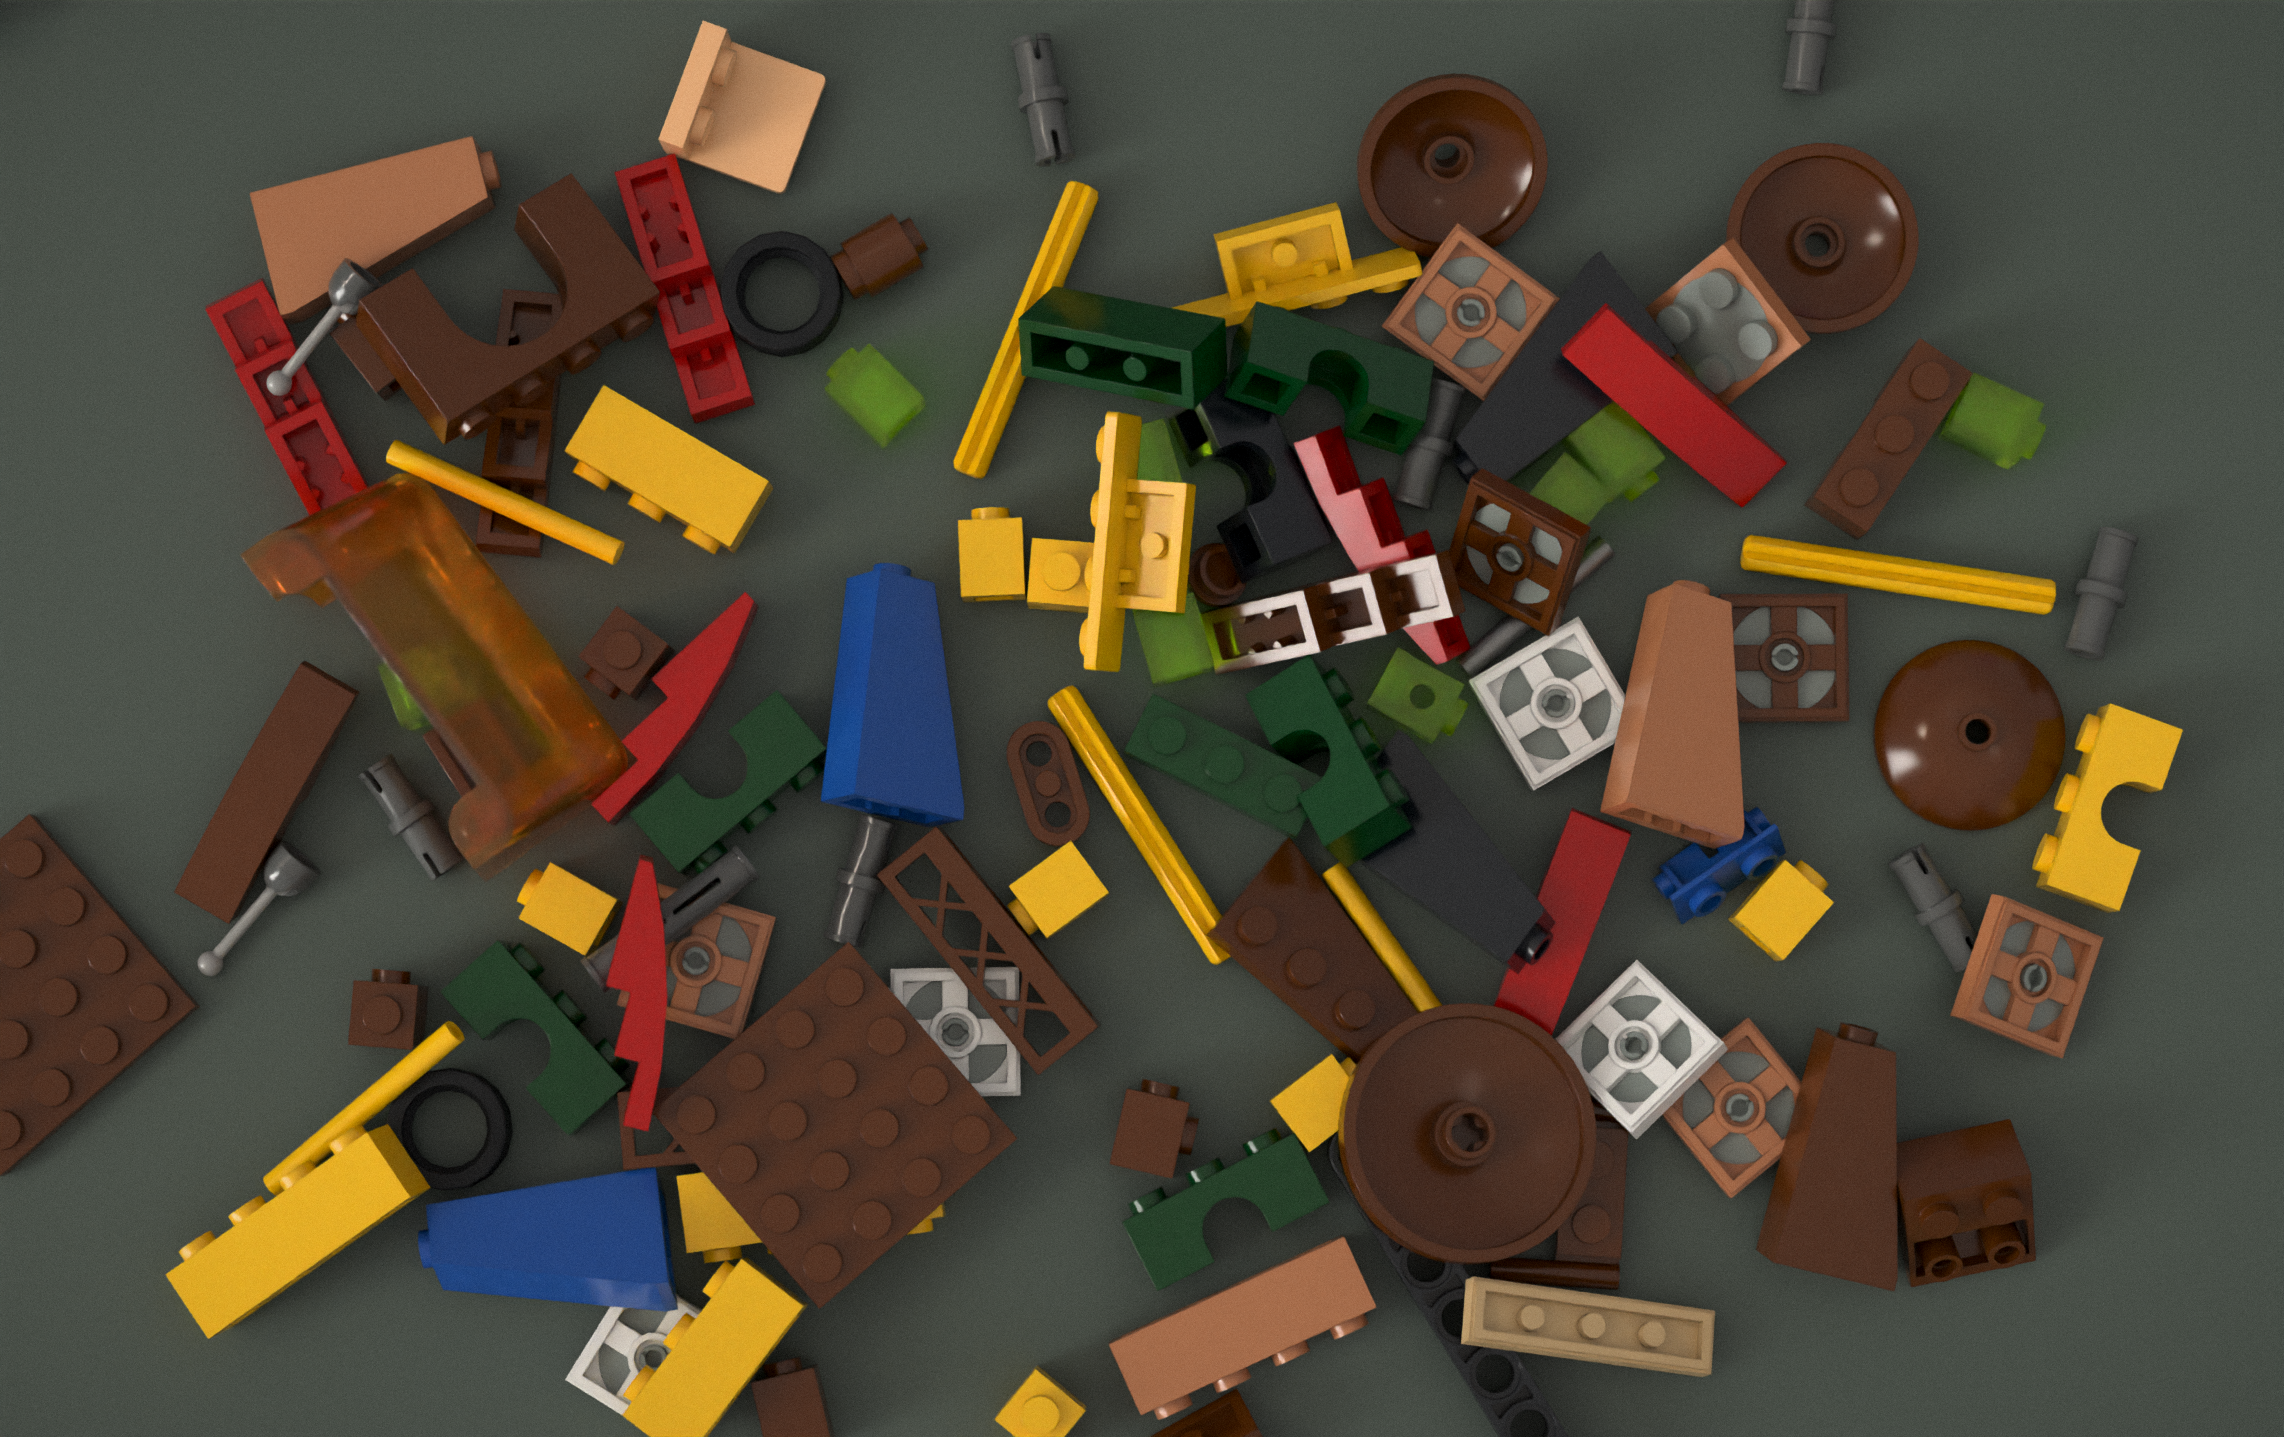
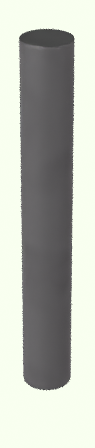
M1598 536L1585 547L1571 593L1615 556L1613 549L1602 537ZM1508 614L1455 661L1463 672L1472 679L1532 627Z

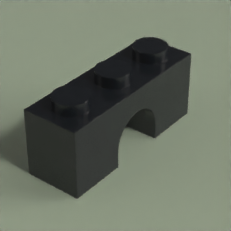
M1225 378L1194 410L1171 405L1164 410V413L1189 468L1209 461L1221 462L1231 467L1238 474L1244 485L1246 495L1244 508L1216 526L1243 584L1302 561L1332 543V539L1327 531L1323 512L1311 496L1299 469L1297 455L1288 445L1275 414L1225 397L1227 378Z

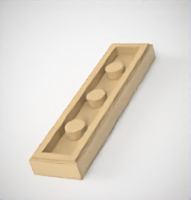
M1471 1277L1466 1279L1461 1344L1705 1377L1712 1373L1715 1311Z

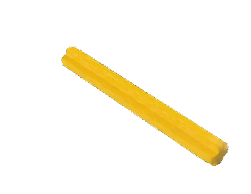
M1069 181L1066 184L954 458V468L965 475L977 479H982L986 476L1026 376H1022L1018 318L1053 286L1063 287L1098 202V191L1089 185L1077 181Z
M1750 535L1744 539L1740 555L1741 568L1748 571L2042 615L2052 611L2056 597V584L2051 579Z
M1071 685L1055 693L1047 701L1049 710L1210 963L1217 965L1224 962L1231 956L1207 936V933L1222 916L1078 689Z

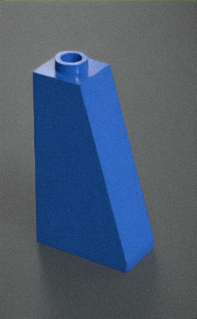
M878 563L873 565V571L847 578L821 802L929 828L963 820L965 808L935 583L911 577V569L906 566Z
M656 1167L426 1205L428 1229L418 1231L419 1252L424 1269H434L443 1290L664 1312L678 1310L666 1194Z

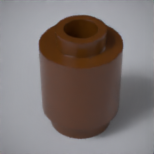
M891 212L840 243L842 249L831 255L830 259L837 268L841 279L854 300H857L867 293L873 298L924 268L919 255L926 252L928 247L910 217L899 223Z

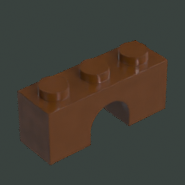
M1919 338L1907 350L1875 398V403L1843 450L1839 452L1804 505L1856 540L1865 535L1973 373Z

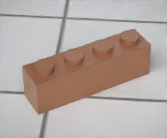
M1340 1235L1110 1340L1109 1346L1140 1415L1154 1410L1157 1419L1161 1420L1193 1405L1189 1393L1211 1383L1216 1393L1225 1391L1250 1379L1252 1376L1248 1366L1271 1356L1274 1365L1278 1366L1309 1352L1310 1348L1306 1340L1326 1330H1330L1333 1339H1337L1366 1326L1369 1322L1365 1313L1377 1307L1345 1237Z

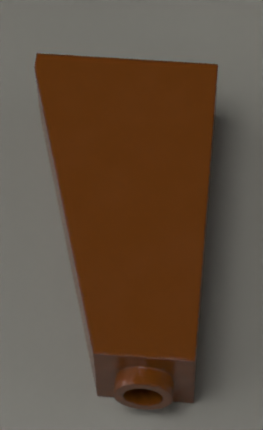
M1841 1022L1838 1032L1816 1027L1756 1250L1773 1263L1895 1291L1898 1280L1896 1052L1876 1042L1877 1031L1863 1026Z

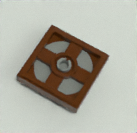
M1481 468L1471 477L1449 549L1458 586L1543 634L1550 636L1560 627L1591 527Z
M1848 593L1718 595V598L1731 602L1738 723H1822L1849 721Z

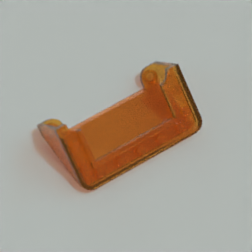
M410 473L395 474L267 535L240 555L276 602L285 596L302 595L312 599L323 609L338 598L478 785L463 796L453 807L449 817V833L455 845L485 882L489 881L588 808L592 802L626 772L628 767L627 752L620 738L433 488L423 478Z

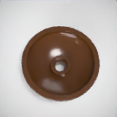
M1453 73L1437 75L1405 87L1391 97L1377 111L1364 132L1360 143L1356 167L1357 182L1364 206L1375 225L1391 241L1408 251L1432 257L1456 223L1460 224L1489 247L1494 248L1510 238L1523 226L1541 198L1548 169L1546 143L1538 122L1528 106L1505 86L1493 80L1470 74ZM1452 144L1456 146V151L1452 157L1444 160L1435 157L1437 149L1442 145Z
M1812 143L1792 147L1776 154L1761 164L1748 177L1736 195L1730 209L1726 228V242L1732 238L1736 240L1803 330L1809 334H1835L1853 330L1882 314L1898 298L1907 285L1915 266L1919 245L1918 225L1913 205L1907 192L1895 175L1870 155L1852 147L1833 143ZM1813 235L1822 237L1827 244L1826 254L1823 256L1811 255L1805 246L1806 238Z
M1959 640L1927 649L1916 655L1896 672L1883 691L1876 709L1873 724V745L1882 777L1895 797L1906 808L1920 818L1937 826L1960 831H1977L1998 827L2019 818L2044 797L2055 781L2061 767L2066 731L2057 695L2048 680L2035 665L2022 655L2002 645L1980 640ZM1970 721H1979L1985 726L1987 737L1982 744H1974L1967 739L1965 729Z

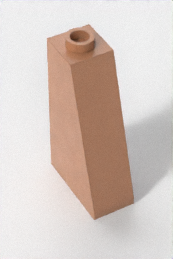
M473 136L251 192L250 197L280 316L291 325L303 322L332 305L328 295L329 281L345 258L358 263L377 278L496 208L491 190L501 188L502 185L492 150L482 153L479 144Z
M1677 580L1673 584L1647 595L1600 812L1716 849L1742 840L1745 828L1731 602L1711 596L1710 588L1703 584L1688 580Z

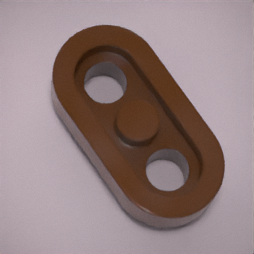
M1032 721L1020 726L1010 737L1007 745L1008 764L1031 833L1036 839L1046 845L1063 847L1069 841H1072V843L1076 842L1085 833L1090 820L1089 805L1065 734L1057 726L1049 722ZM1034 743H1044L1049 746L1052 754L1047 764L1034 766L1027 760V751ZM1062 803L1069 808L1071 816L1066 825L1054 827L1047 822L1046 811L1052 804Z

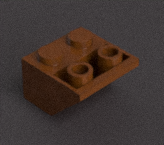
M2010 1119L1897 1143V1233L1907 1278L1911 1287L1945 1282L1953 1278L1999 1268H2010L2018 1264L2036 1261L2031 1171Z

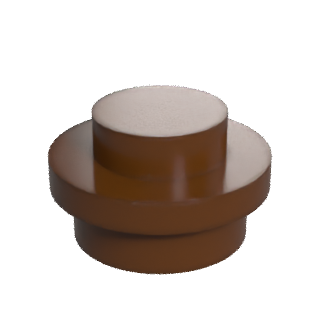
M1206 544L1191 554L1187 587L1199 602L1210 607H1223L1236 601L1242 595L1247 582L1242 584L1224 544Z

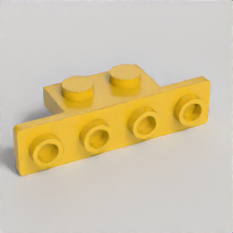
M1334 202L1213 234L1227 293L1172 308L1225 318L1226 327L1243 323L1256 301L1273 307H1281L1288 311L1309 305L1314 309H1327L1344 303L1348 299L1347 295L1369 289L1376 293H1388L1399 290L1408 285L1409 279L1419 277L1423 273L1415 252L1408 251L1402 247L1351 260L1341 212L1337 203Z
M1108 411L1106 413L1105 425L1100 428L1096 440V454L1098 461L1101 463L1099 490L1094 493L1090 508L1091 522L1096 528L1094 553L1088 558L1085 568V584L1090 592L1088 618L1082 623L1079 634V647L1084 656V668L1086 670L1119 672L1125 609L1185 613L1196 485L1137 480L1142 419L1141 416L1122 412Z

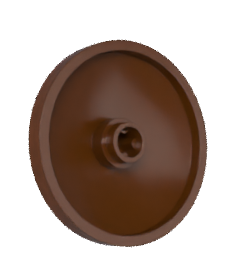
M1457 1003L1427 1009L1403 1020L1381 1035L1359 1060L1349 1078L1340 1107L1338 1123V1143L1345 1176L1354 1196L1368 1217L1387 1236L1408 1250L1426 1258L1453 1264H1482L1502 1260L1525 1252L1547 1239L1569 1218L1578 1205L1591 1177L1596 1154V1120L1590 1093L1582 1074L1566 1050L1549 1033L1527 1018L1506 1009L1477 1003Z

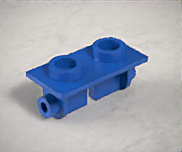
M1755 807L1748 813L1744 810L1745 828L1742 840L1716 848L1718 853L1710 859L1697 843H1693L1659 866L1661 873L1655 876L1652 881L1666 900L1670 898L1681 925L1694 916L1703 917L1715 911L1724 902L1728 892L1747 879L1755 881L1767 875L1777 865L1779 857L1786 853L1778 827L1775 823L1770 825L1758 807Z

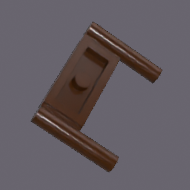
M1591 1095L1597 1133L1595 1161L1591 1177L1582 1198L1569 1218L1556 1230L1555 1260L1509 1257L1490 1262L1489 1279L1533 1285L1618 1290L1620 1276L1619 1261L1622 1252L1628 1131Z

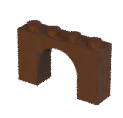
M572 173L520 203L516 217L515 232L549 276L561 300L562 314L557 322L540 337L527 343L511 346L492 345L474 339L453 323L413 268L359 300L356 326L443 445H446L460 435L466 440L476 437L493 424L496 420L495 414L514 402L518 407H523L533 402L548 389V381L566 370L571 375L585 370L601 356L602 348L619 338L624 343L632 341L643 334L654 322L653 317L660 291Z

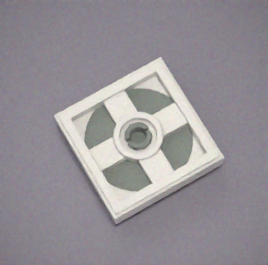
M1579 616L1557 628L1550 636L1545 635L1467 682L1532 792L1615 744L1625 694Z
M1638 960L1627 968L1555 1039L1575 1062L1590 1095L1636 1140L1728 1050L1724 1042Z
M986 967L984 986L994 998L1020 1001L1019 969L1017 967ZM952 968L890 969L891 991L981 1096H1021L1020 1052ZM970 968L977 976V968ZM1001 1006L1017 1026L1019 1008Z
M677 1295L678 1310L666 1312L610 1306L565 1380L622 1415L632 1403L623 1396L631 1382L647 1364L655 1371L658 1369L671 1351V1349L663 1344L670 1331L686 1312L696 1319L702 1310Z

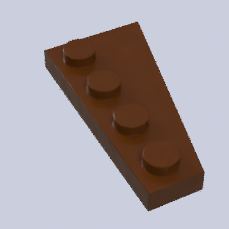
M1290 837L1279 845L1207 933V936L1342 1053L1350 1057L1356 1065L1368 1048L1381 1035L1403 1020L1418 1014Z

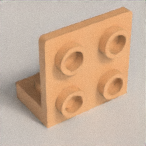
M702 21L658 140L666 154H675L677 158L774 193L783 194L789 184L826 84L825 77L812 70L731 41L726 28Z

